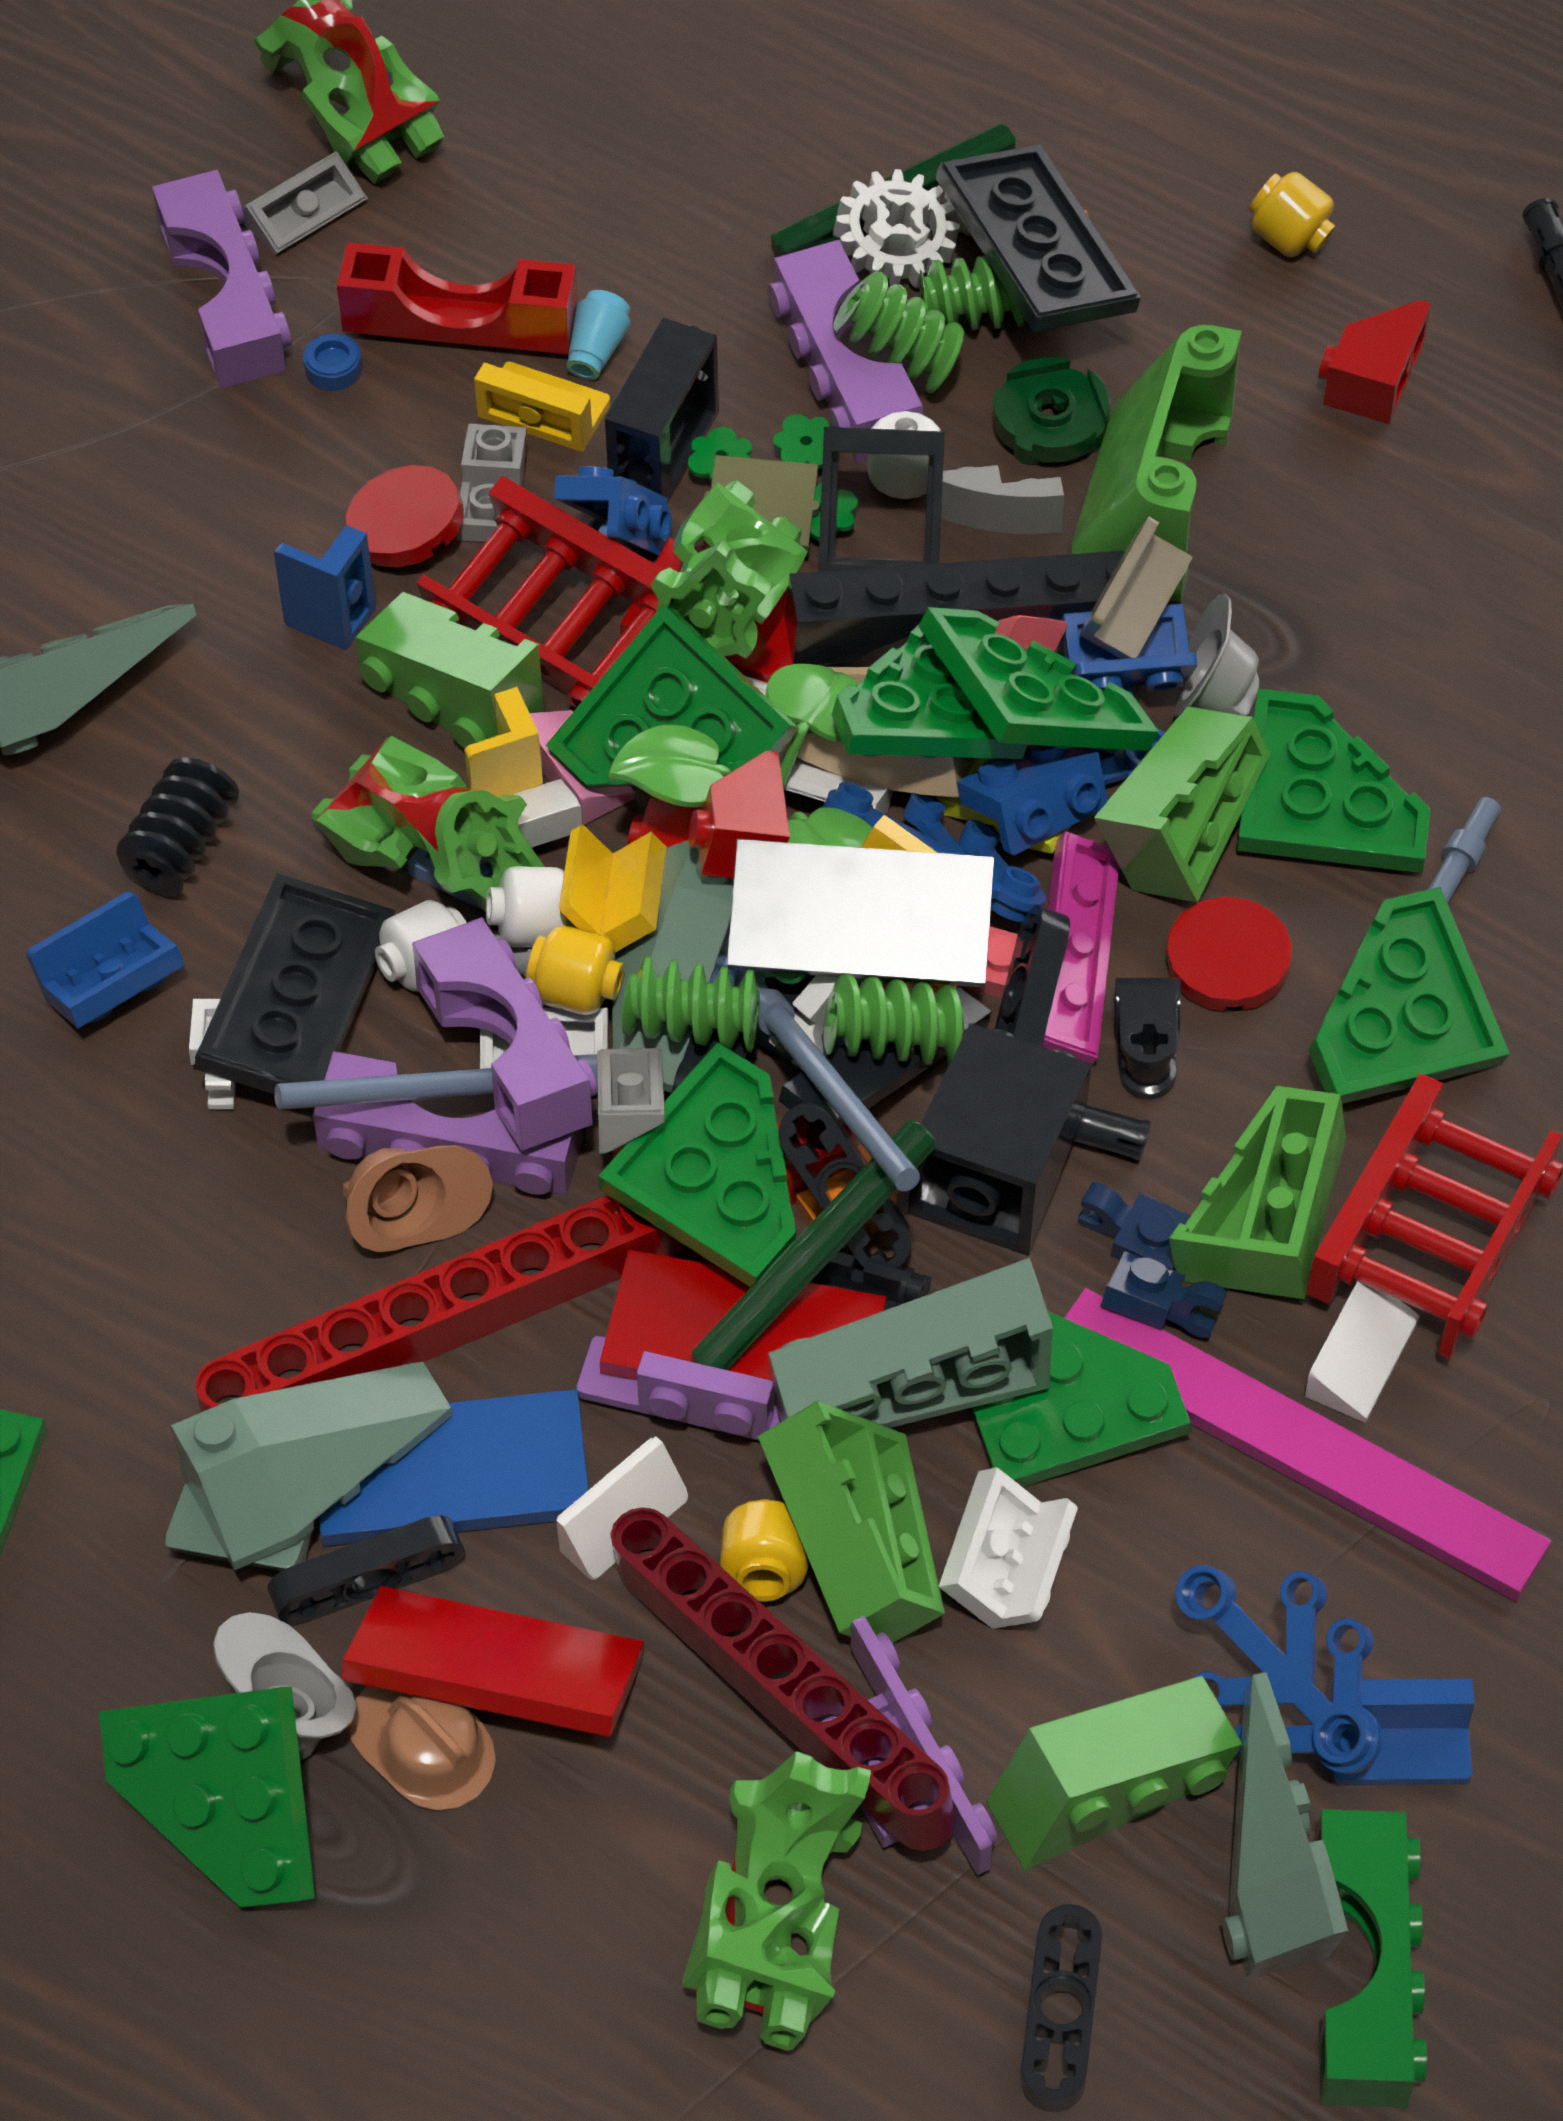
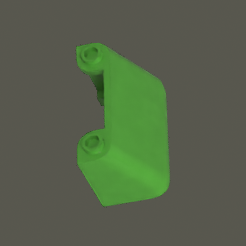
M1214 325L1190 327L1119 397L1113 406L1072 540L1071 554L1126 551L1134 534L1148 516L1159 522L1153 533L1154 535L1187 553L1191 510L1196 495V477L1193 471L1184 463L1163 458L1162 456L1191 462L1195 447L1204 440L1215 438L1214 443L1226 445L1233 419L1242 331ZM1188 567L1169 600L1181 602L1187 582Z

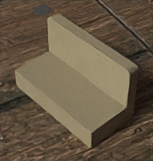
M1149 516L1134 534L1079 633L1081 637L1120 659L1138 657L1193 556L1154 535L1153 533L1159 522Z

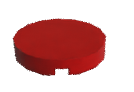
M408 465L391 469L368 481L354 495L346 512V525L367 533L370 562L377 566L397 568L421 563L434 555L433 548L438 546L443 540L447 546L456 537L464 519L463 500L449 475L432 466Z
M1227 896L1203 900L1182 912L1169 931L1166 953L1170 977H1179L1180 991L1187 999L1209 1010L1226 1011V1006H1242V1011L1258 1008L1275 997L1288 979L1292 943L1286 926L1270 909L1249 899Z

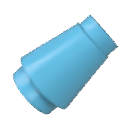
M592 290L587 293L585 299L577 303L568 354L569 358L566 363V368L570 373L585 380H596L599 377L601 370L631 326V320L628 316L630 307L624 299L608 291Z

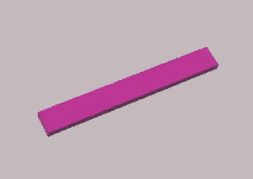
M1087 1288L1083 1290L1065 1316L1067 1320L1168 1363L1192 1425L1515 1602L1519 1600L1549 1552L1552 1542L1549 1538L1163 1329L1159 1330L1100 1306L1103 1297Z

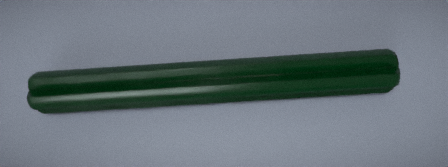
M998 123L901 170L905 182L911 183L918 174L923 175L924 183L922 188L929 191L940 186L936 180L939 163L1016 149L1015 142L1017 140L1015 134L1010 131L1007 124ZM893 175L884 178V181H891ZM840 200L773 232L771 235V248L774 254L780 257L839 239V237L833 235ZM861 218L860 227H863L865 221Z
M913 1119L907 1121L891 1138L915 1168L936 1147L933 1135L922 1124ZM873 1158L692 1349L690 1356L694 1363L728 1370L896 1191L897 1187Z

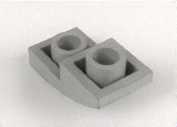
M468 424L461 462L462 485L460 496L463 500L464 519L456 535V540L486 542L498 527L495 522L497 517L488 492L502 475L523 486L527 427Z
M998 465L962 467L957 470L943 471L941 519L958 525L997 533H1062L1064 491L1061 477L1029 478L1018 482L1001 483Z

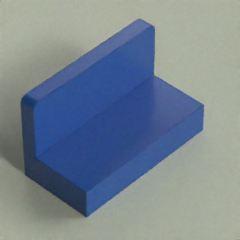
M345 525L322 559L281 543L274 552V560L284 623L288 627L347 651L355 637L376 610L367 533Z
M1333 1680V1683H1332V1688H1331V1693H1330V1698H1329L1332 1702H1333V1684H1334V1680ZM1362 1680V1707L1373 1713L1377 1718L1382 1730V1746L1375 1761L1363 1771L1354 1774H1343L1332 1770L1333 1783L1338 1786L1468 1784L1473 1773L1469 1738V1724L1475 1705L1473 1680ZM1349 1727L1342 1733L1340 1744L1345 1752L1356 1747L1359 1740L1357 1729Z

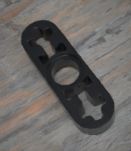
M1035 905L1025 916L1017 935L995 1029L1007 1031L1017 1039L1042 1047L1070 932V919L1067 915L1041 905Z
M801 1102L792 1107L781 1120L778 1131L781 1147L824 1210L833 1200L827 1189V1181L830 1174L842 1168L852 1169L859 1173L868 1162L835 1113L828 1106L820 1102ZM802 1115L809 1122H814L819 1118L824 1122L826 1129L819 1137L828 1153L839 1144L847 1154L829 1161L819 1174H815L809 1165L819 1161L821 1158L815 1147L810 1142H805L799 1146L793 1138V1135L799 1129L796 1118ZM889 1197L881 1205L883 1209L877 1210L871 1217L881 1231L885 1232L893 1228L898 1233L899 1237L893 1244V1250L896 1254L889 1258L882 1250L871 1254L867 1250L866 1245L871 1240L872 1234L867 1225L864 1224L846 1243L863 1267L866 1266L867 1260L898 1268L904 1263L911 1251L913 1244L912 1230L892 1198Z
M443 1515L430 1516L291 1566L274 1576L269 1582L267 1590L280 1621L289 1625L303 1624L373 1599L380 1586L400 1589L441 1574L455 1566L463 1558L465 1550L450 1517Z
M1065 1904L1053 1908L1043 1917L1038 1930L1022 2062L1021 2087L1025 2097L1033 2106L1053 2113L1068 2110L1076 2105L1081 2099L1086 2085L1102 1944V1928L1096 1916L1088 1909L1079 1905ZM1066 1928L1078 1930V1940L1082 1942L1076 1947L1073 1972L1059 1971L1062 1946L1061 1941L1057 1939L1062 1938ZM1054 1992H1068L1080 2001L1083 2011L1073 2022L1067 2024L1055 2023L1049 2020L1043 2013L1041 2008L1043 2000ZM1050 2043L1065 2045L1062 2072L1068 2077L1062 2078L1060 2089L1045 2087V2076L1040 2074L1046 2072L1048 2067Z

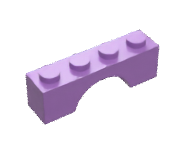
M218 170L152 186L158 226L173 266L200 268L215 274L225 282L218 295L198 309L204 349L219 389L285 372L286 365L283 347L292 345L289 327L284 313L278 312L273 314L270 305L276 304L273 286L267 271L257 272L255 264L260 263V258L252 231L242 232L239 224L244 223V215L236 190L226 192Z
M839 240L774 258V283L768 284V296L772 310L777 318L785 317L789 325L788 336L793 353L797 359L805 357L809 366L808 376L814 396L818 401L825 399L830 408L829 420L831 427L872 428L879 419L891 413L908 411L922 414L923 405L901 363L872 361L848 349L841 342L839 336L847 327L853 324L851 321H848L839 330L834 331L833 324L840 306L849 293L859 284V279ZM852 453L856 463L867 460V454Z
M483 918L412 942L417 989L442 1027L464 1026L480 1028L500 1036L510 1044V1047L491 1063L494 1105L496 1112L521 1151L593 1125L591 1097L598 1093L594 1073L585 1059L577 1060L571 1052L567 1033L558 1018L549 1019L543 1010L542 999L534 981L530 977L523 979L517 971L515 958L508 942L504 938L496 939Z
M333 1051L324 1080L398 1074L396 1063ZM412 1100L315 1107L313 1113L318 1149L329 1151L337 1157L343 1159L365 1158L379 1149L393 1147L414 1151L434 1146L459 1145L478 1154L488 1165L493 1182L513 1185L524 1192L537 1195L547 1192L568 1195L586 1128H582L521 1151L495 1109L474 1117L449 1118L430 1113L416 1105Z

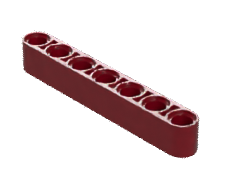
M641 1507L627 1511L614 1522L610 1533L621 1581L632 1594L806 1755L813 1757L815 1761L827 1768L850 1770L855 1767H861L870 1770L869 1786L865 1799L860 1805L902 1844L911 1849L924 1851L935 1849L949 1839L956 1823L949 1780L944 1770L664 1514L655 1509ZM654 1549L649 1553L636 1554L642 1550ZM687 1590H699L693 1594L680 1595ZM731 1631H745L738 1636H724ZM780 1672L791 1673L790 1675L780 1679L769 1678L770 1676ZM822 1715H838V1717L831 1721H814ZM868 1758H885L884 1761L876 1765L861 1764ZM917 1801L934 1802L925 1809L916 1810L908 1808V1806Z

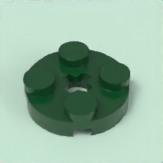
M1042 357L1028 360L1015 366L1007 373V381L1000 389L997 387L993 397V424L1002 442L1013 449V456L1017 461L1029 466L1038 465L1042 462H1063L1076 459L1085 454L1095 453L1101 448L1109 422L1110 396L1106 385L1096 373L1087 368V375L1079 370L1071 369V361L1059 357ZM1052 404L1055 410L1066 411L1058 415H1046L1042 413V405Z

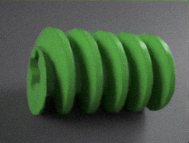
M985 256L977 257L972 274H970L963 258L954 259L949 275H947L940 260H931L926 277H924L920 269V298L926 304V313L932 309L939 310L945 317V324L950 322L958 323L959 316L965 314L971 329L978 330L982 314L988 313L994 328H1001L1005 312L1011 311L1017 326H1024L1025 318L997 274L993 272Z
M877 271L868 275L849 293L840 306L833 324L834 331H837L848 321L854 323L849 339L854 344L858 343L868 333L873 337L868 349V353L872 356H876L888 346L892 350L887 363H901L908 359L910 364L906 374L910 381H914L924 371L929 373L925 385L927 393H933L948 377L959 356L964 336V330L960 324L950 322L945 325V317L939 310L932 309L926 313L924 300L920 297H912L907 300L905 287L899 284L888 287L887 276Z
M645 956L638 972L632 973L626 984L622 1007V1033L625 1036H630L641 1019L645 1037L656 1039L666 1023L670 1040L680 1043L684 1040L692 1026L695 1043L700 1046H706L717 1029L720 1044L731 1050L741 1033H743L746 1050L752 1052L757 1035L760 1011V990L757 989L754 970L747 969L739 987L732 986L729 968L726 966L721 967L713 983H707L703 963H696L688 980L681 979L678 960L671 959L663 976H656L652 957Z
M844 974L840 975L835 982L825 1009L823 1040L827 1055L831 1054L837 1038L840 1037L845 1040L848 1057H856L862 1041L869 1040L873 1059L880 1060L888 1042L895 1044L898 1062H906L913 1045H919L923 1064L930 1065L933 1062L938 1047L944 1048L949 1067L964 1036L963 1007L961 1006L958 992L952 985H941L934 994L928 983L919 982L915 983L909 992L903 980H891L883 989L882 983L877 977H868L864 979L858 988L856 979L852 975Z

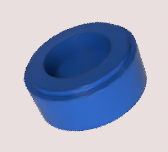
M337 333L321 335L313 339L306 346L303 353L306 377L312 385L319 389L327 391L342 390L353 385L361 376L363 367L360 348L352 338Z

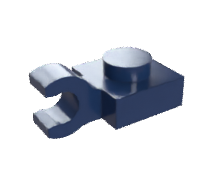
M1092 1182L1081 1201V1206L1084 1209L1078 1218V1223L1089 1230L1115 1238L1111 1250V1256L1121 1259L1124 1251L1141 1258L1154 1259L1162 1263L1166 1268L1175 1271L1169 1237L1179 1223L1185 1225L1191 1215L1143 1193L1139 1194L1133 1207H1130L1113 1189L1101 1183Z
M1124 1251L1106 1287L1100 1306L1159 1330H1162L1166 1320L1182 1326L1195 1336L1210 1338L1218 1317L1203 1312L1198 1306H1205L1219 1312L1227 1291L1218 1284L1207 1281L1183 1287L1182 1284L1186 1275L1166 1268L1162 1263L1154 1259L1141 1258Z

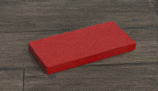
M628 1249L600 1358V1373L637 1380V1371L644 1351L693 1362L690 1356L692 1349L751 1287L717 1265ZM808 1283L732 1364L728 1371L770 1380L768 1353L780 1349L793 1340L811 1338L885 1311L886 1296Z
M380 1586L343 1658L341 1680L611 1737L641 1665L644 1641Z

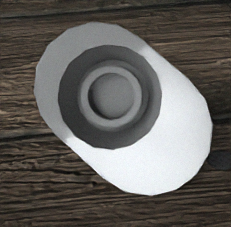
M1227 594L1218 595L1209 603L1192 633L1189 642V653H1196L1198 666L1190 679L1183 681L1180 696L1174 710V715L1177 718L1187 706L1248 716L1259 688V677L1257 674L1259 658L1255 651L1230 629L1232 608L1231 599Z
M247 1612L231 1616L219 1626L213 1642L215 1661L226 1680L237 1693L292 1686L300 1761L312 1754L320 1740L341 1733L352 1723L356 1710L352 1691L328 1667L305 1638L289 1624L270 1615Z

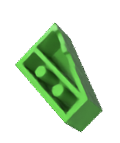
M402 592L355 637L359 672L370 687L379 692H389L404 702L409 710L424 722L433 721L451 733L464 749L468 745L498 736L494 694L517 687L529 713L544 712L539 644L524 639L518 646H514L497 639L500 634L496 627L483 623L477 630H473L456 623L459 620L456 612Z
M1187 706L1096 814L1094 819L1133 891L1198 903L1270 756V752L1253 717Z
M1283 1086L1275 1087L1234 1145L1235 1154L1218 1179L1214 1177L1210 1179L1202 1191L1203 1200L1185 1225L1179 1223L1169 1237L1175 1271L1186 1275L1183 1282L1197 1283L1207 1281L1218 1284L1223 1288L1305 1300L1313 1258L1318 1250L1346 1141L1341 1094Z
M1199 1676L1029 1728L986 1803L1023 1870L1026 1871L1189 1794L1200 1795L1214 1789L1226 1779L1228 1775L1226 1769L1243 1744L1203 1676Z

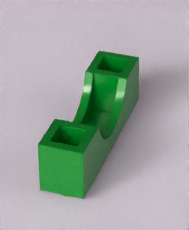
M1321 1809L1316 1841L1323 1840L1344 1916L1365 1937L1371 1949L1375 1965L1373 1978L1359 1994L1347 2002L1325 2010L1320 2032L1321 2105L1408 2108L1414 2083H1425L1427 2071L1426 2040L1413 2038V2014H1423L1425 1999L1423 1971L1411 1970V1947H1421L1422 1906L1421 1904H1409V1881H1418L1420 1875L1419 1838H1407V1812Z

